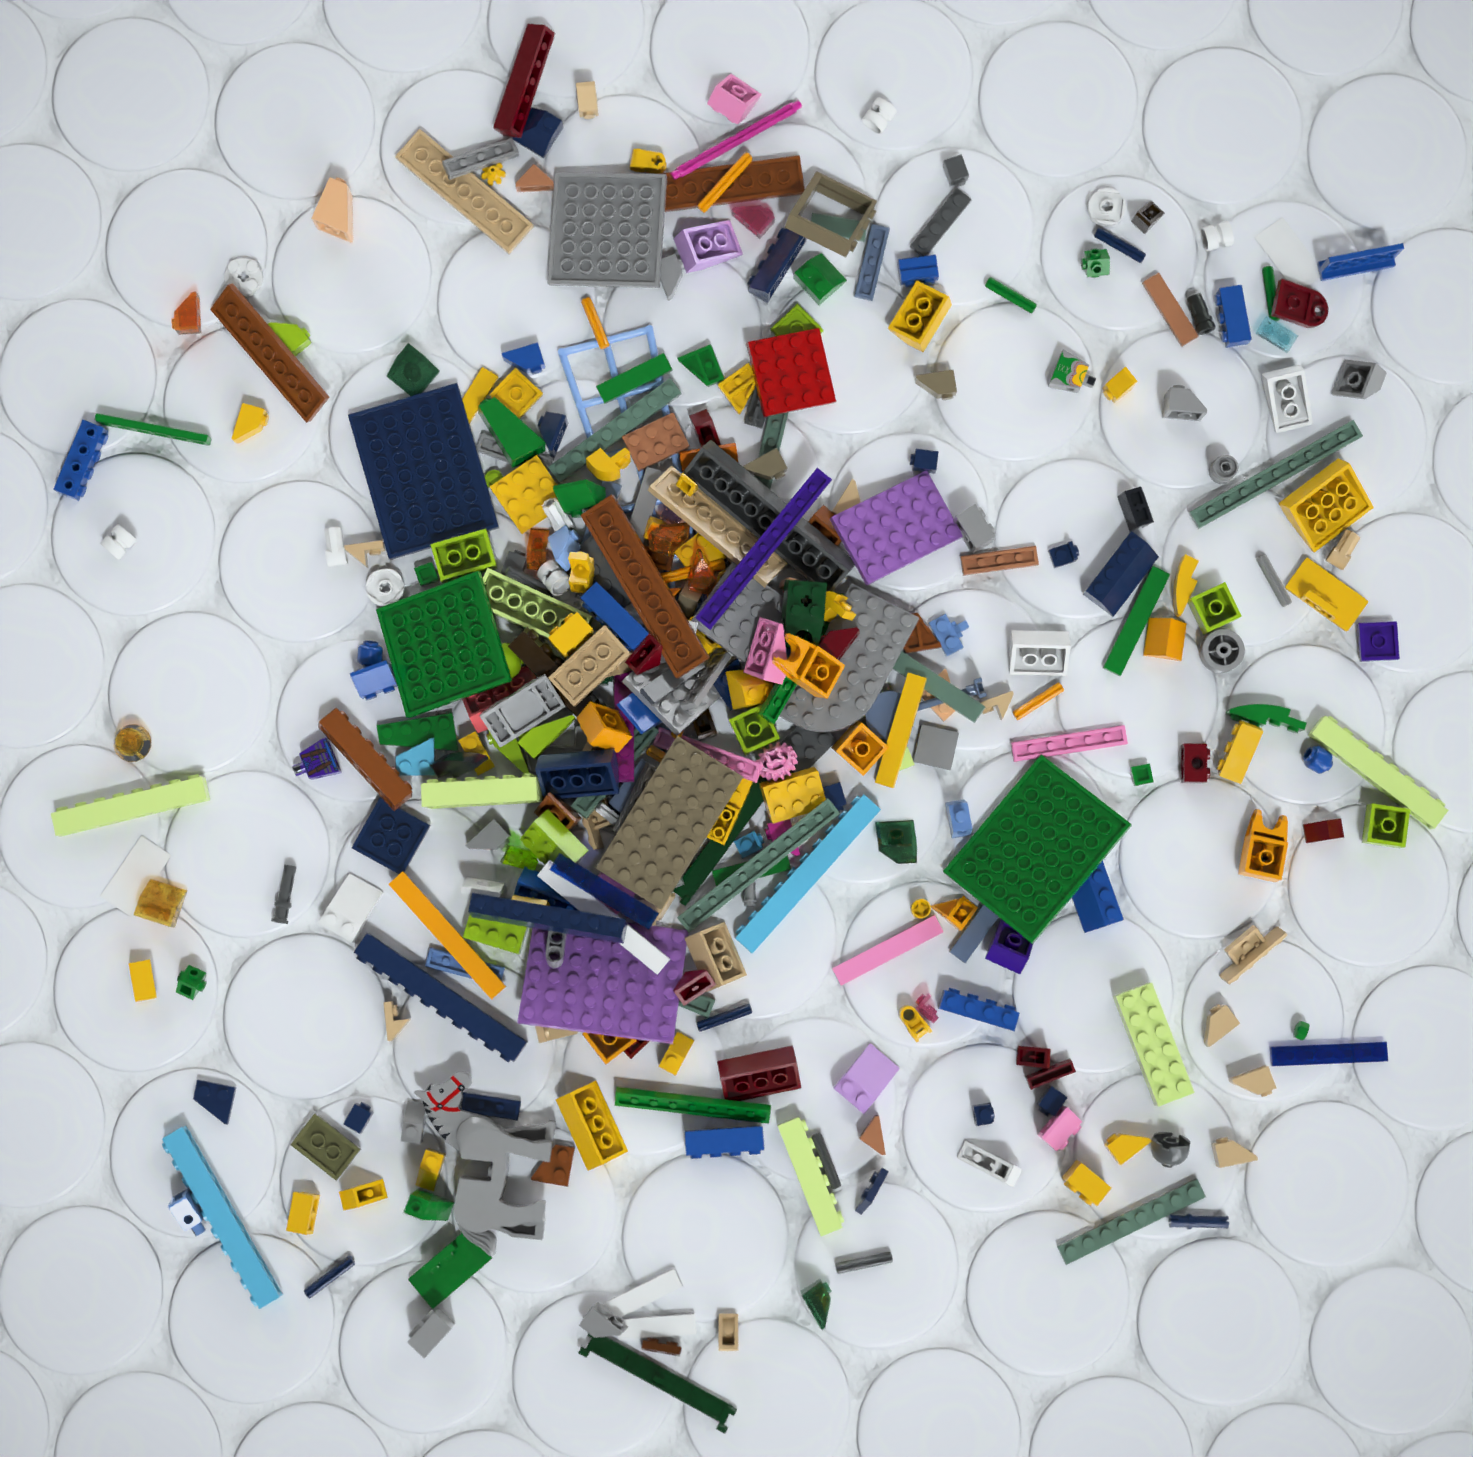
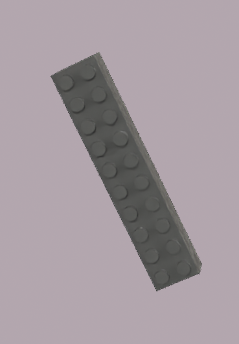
M712 440L708 441L699 450L683 472L698 485L700 490L757 538L763 535L787 505ZM803 517L774 551L808 581L827 583L826 592H833L855 566L851 557Z

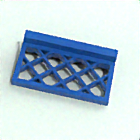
M1403 243L1328 257L1327 260L1318 261L1317 266L1320 280L1325 281L1393 268L1396 266L1395 258L1402 252L1404 245Z

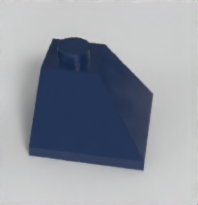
M531 107L521 138L512 137V139L544 159L563 129L562 120L545 110Z
M546 412L544 416L540 417L538 427H540V433L546 443L550 456L555 458L568 426V420L566 415Z

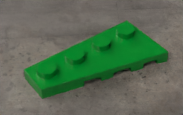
M453 713L377 725L380 745L414 747L430 738H434L435 749L459 751Z

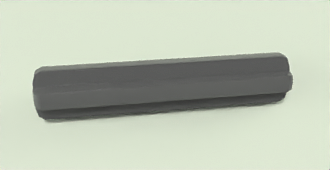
M508 566L505 573L509 578L553 598L554 595L540 580L513 566Z
M816 1133L812 1135V1140L832 1189L839 1188L841 1183L821 1133Z
M891 1252L839 1262L835 1264L836 1272L841 1274L892 1263L893 1258Z

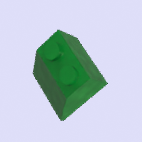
M822 253L809 259L794 272V280L819 306L847 281Z
M587 479L553 486V491L563 512L571 515L573 518H580L581 514L606 498L605 487Z

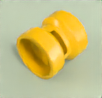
M924 899L914 901L910 908L912 915L918 919L927 917L931 912L929 902Z

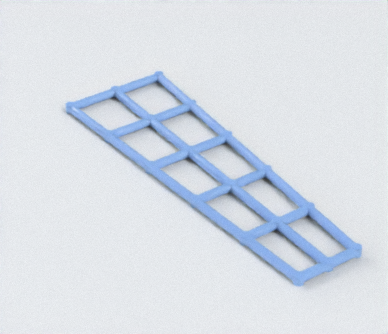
M651 325L607 337L609 347L605 348L604 351L612 378L619 374L611 343L647 334L651 359L658 356L654 331ZM597 340L558 350V355L587 438L594 433L585 408L603 404L604 402L601 396L582 401L567 355L599 347ZM663 376L657 378L656 382L645 384L614 399L618 400L621 413L628 409L625 397L656 389L664 383ZM669 405L662 408L663 417L670 414ZM622 449L607 452L606 454L611 458ZM677 453L671 456L672 464L682 474ZM637 470L640 484H642L645 470L639 472ZM657 499L656 505L663 504ZM635 503L622 506L621 508L624 513L633 512ZM654 508L652 517L657 518L656 511ZM684 521L687 539L689 540L695 536L694 530ZM662 540L661 544L656 542L659 549L666 550L664 540ZM703 575L695 576L696 583L705 587ZM675 581L667 583L668 588H676ZM705 589L695 612L699 610L707 598Z

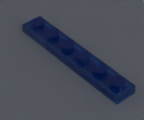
M558 853L549 868L553 873L648 930L659 914Z
M1387 1042L1270 1047L1271 1066L1388 1061Z

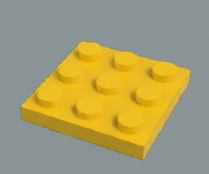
M537 455L490 486V489L521 534L547 518L542 508L544 501L549 498L557 499L553 491V486L557 484Z

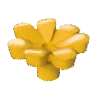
M498 163L497 165L494 164L483 168L482 171L484 173L481 174V178L483 180L488 179L487 184L489 186H492L494 181L496 184H501L502 180L500 177L504 178L506 176V173L501 170L503 165Z

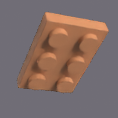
M670 413L622 436L638 472L690 448L674 413Z

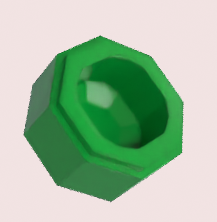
M1299 1021L1294 1028V1038L1303 1041L1308 1034L1310 1025Z

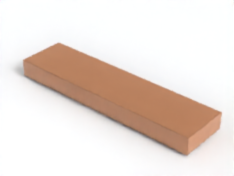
M1160 273L1145 280L1142 283L1181 347L1198 338L1199 335Z
M1036 546L960 557L963 576L1039 565Z

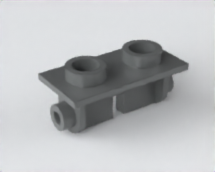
M755 387L744 423L762 429L766 417H763L757 388Z

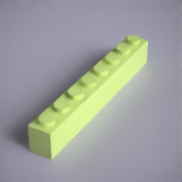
M1323 716L1308 734L1310 738L1331 752L1332 755L1401 808L1410 809V815L1427 828L1435 829L1449 811L1445 808L1444 802L1437 798H1432L1427 789L1424 787L1419 788L1414 784L1415 781L1410 776H1404L1398 772L1399 768L1392 763L1388 764L1383 760L1384 757L1380 753L1372 752L1368 749L1369 745L1363 740L1355 739L1353 733L1347 728L1342 729L1338 726V721L1333 717Z
M199 774L191 775L185 781L175 779L169 781L168 785L162 786L160 783L151 785L150 789L144 791L143 788L131 790L132 794L124 795V793H117L112 795L113 798L106 800L105 797L94 799V803L91 804L80 802L75 804L74 808L68 809L67 806L57 808L56 812L51 813L55 835L62 837L209 801L210 796L206 778L200 777Z

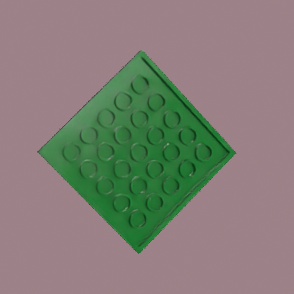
M476 571L376 609L406 718L420 715L512 681L481 572Z

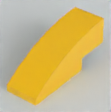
M1186 554L1181 558L1174 580L1173 607L1176 617L1182 615L1198 582L1191 577L1199 560Z

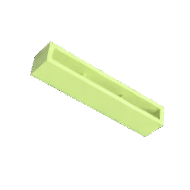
M798 1116L778 1124L777 1126L820 1235L824 1236L843 1228L841 1225L844 1222L840 1211L836 1212L834 1204H837L833 1192L829 1194L827 1186L830 1185L826 1174L822 1175L819 1169L823 1167L819 1156L815 1157L812 1151L815 1149L813 1140L806 1136L805 1131L808 1128L805 1120H800Z

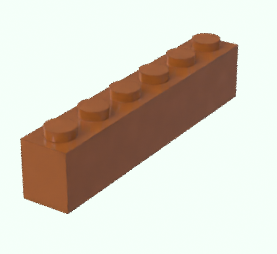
M335 708L318 722V728L393 811L397 810L412 797V786L406 780L403 781L399 777L400 774L395 767H390L386 763L387 759L385 756L375 751L373 743L368 738L365 740L361 735V730L348 721L349 717L347 714Z

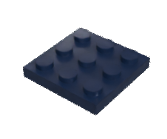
M379 798L354 842L352 849L400 874L408 868L431 825L400 808L393 811L382 798Z

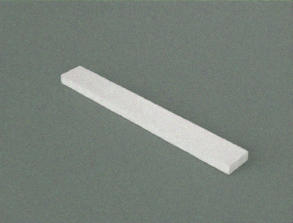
M551 860L538 873L537 876L579 911L620 918ZM627 924L624 944H619L658 975L670 958Z

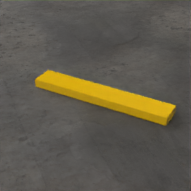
M910 672L907 673L886 743L889 748L883 754L875 783L890 788L895 787L927 681L926 677Z

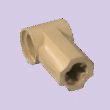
M1345 530L1337 545L1328 554L1326 561L1343 570L1350 561L1351 553L1360 537L1352 531Z

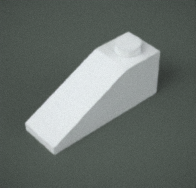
M965 1141L957 1159L1013 1187L1022 1171L1021 1168Z

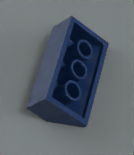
M781 228L777 235L778 241L776 244H771L767 251L768 257L766 260H761L757 267L758 273L756 276L752 275L747 283L749 285L748 292L766 303L770 301L807 241V238L787 228Z
M1131 531L1083 595L1114 617L1159 556L1146 541Z
M614 749L539 755L535 770L543 798L549 793H552L559 799L619 794V768Z

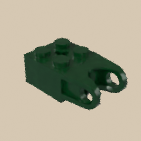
M784 580L782 606L784 637L787 633L795 635L797 632L805 630L809 635L810 643L816 646L819 645L824 623L827 583ZM806 595L808 601L804 605V603H801V599H804ZM785 640V646L786 648H789L790 645Z

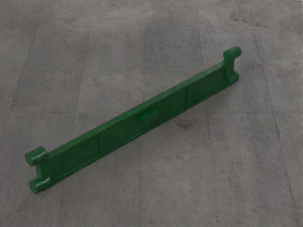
M759 775L757 783L753 782L750 792L725 845L710 840L683 876L685 885L673 890L682 898L679 902L684 906L689 903L764 802L759 783L767 781L766 777L762 778Z
M588 1333L587 1336L591 1340L586 1348L581 1346L578 1354L586 1358L590 1352L598 1355L718 1421L719 1424L716 1430L724 1434L726 1433L728 1426L724 1424L729 1414L735 1415L736 1408L610 1338H594Z

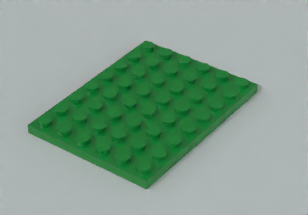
M1041 754L943 870V873L1031 944H1034L1130 829L1132 824Z

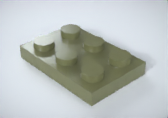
M316 1113L290 1144L336 1181L361 1150V1148Z

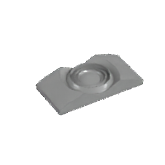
M544 674L524 684L511 695L497 701L479 716L501 748L566 706Z

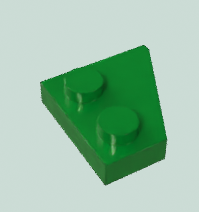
M711 344L677 358L682 365L707 387L725 380Z

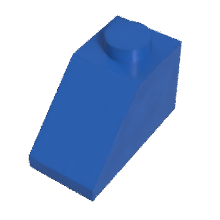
M538 342L501 353L504 362L527 374H537L545 368Z

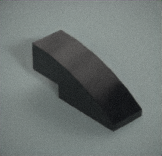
M454 752L442 756L430 766L438 778L448 773L453 778H457L480 766L488 760L487 755L474 752Z

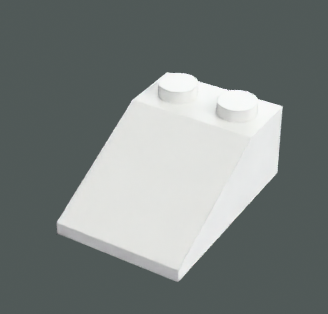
M1295 365L1263 373L1264 392L1275 432L1279 433L1313 424L1305 370L1301 366Z
M349 873L318 924L355 943L383 891Z

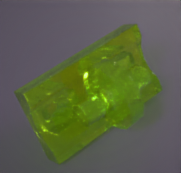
M507 844L505 854L500 860L502 864L521 869L526 867L533 871L538 864L537 856L531 850Z

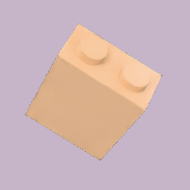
M329 177L311 219L318 230L352 243V194L346 181L338 177L336 179Z

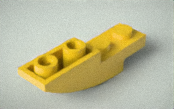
M742 779L707 835V838L725 845L750 792L752 781Z

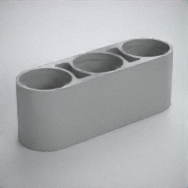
M548 931L546 962L548 966L558 968L563 964L567 934ZM555 935L562 937L560 941L552 940ZM552 954L560 956L557 960L549 958Z

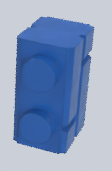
M936 255L898 259L897 266L900 285L913 287L916 281L924 282L925 285H931L938 281L939 272Z

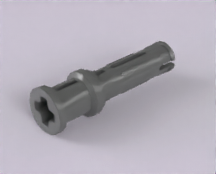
M284 865L278 900L274 903L276 908L271 922L289 923L287 918L289 909L292 907L290 897L296 866Z

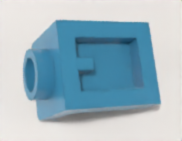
M755 831L734 841L742 859L763 848L762 844L765 843L760 832L756 834Z

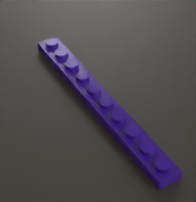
M819 468L815 469L695 619L709 630L712 629L832 481L830 477Z

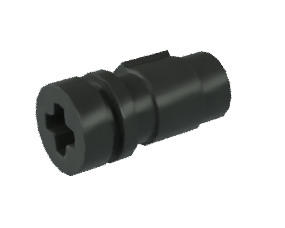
M1198 293L1188 297L1187 301L1195 320L1194 325L1198 335H1203L1216 329L1212 316H1209L1202 294Z

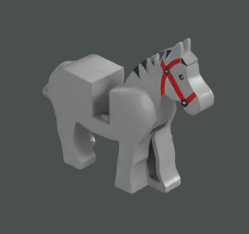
M458 1072L445 1083L430 1084L425 1091L416 1090L414 1094L423 1100L426 1114L441 1137L452 1147L460 1151L461 1159L493 1162L488 1168V1177L491 1178L462 1176L459 1178L454 1216L460 1231L470 1242L483 1249L489 1256L495 1254L497 1242L495 1234L489 1231L490 1229L501 1231L511 1237L543 1240L545 1200H539L530 1205L516 1206L501 1199L508 1178L509 1153L550 1162L556 1121L550 1120L537 1126L524 1125L503 1128L486 1116L462 1110L460 1104L463 1100V1091L471 1086L472 1078L467 1072Z

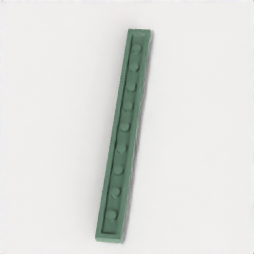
M1352 420L1190 511L1189 514L1197 528L1200 529L1360 439L1363 435L1355 421Z
M827 798L680 914L677 919L688 932H691L840 814L838 809Z

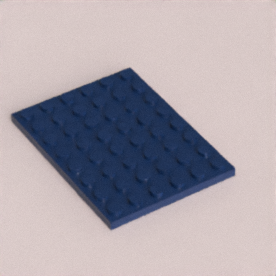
M457 383L348 415L389 560L430 549V544L482 529H486L488 532L499 528Z

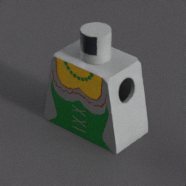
M1062 350L1048 387L1078 393L1081 385L1093 388L1096 378L1086 374L1089 364L1066 350Z

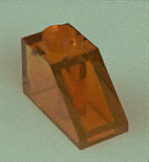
M192 292L174 311V318L171 320L172 328L179 335L201 333L200 296L197 292Z
M686 522L660 524L649 534V549L669 557L689 540L690 525Z
M530 529L527 546V569L538 571L540 566L547 562L549 529Z
M697 549L686 580L688 590L709 595L717 584V577L702 550Z

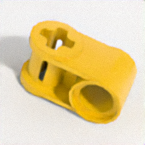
M643 149L632 150L630 170L653 174L665 172L667 164L662 153Z
M905 1005L900 1008L898 1012L899 1018L916 1043L926 1033L932 1032L929 1025L914 1007ZM907 1009H911L913 1012V1016L909 1020L903 1017V1013Z

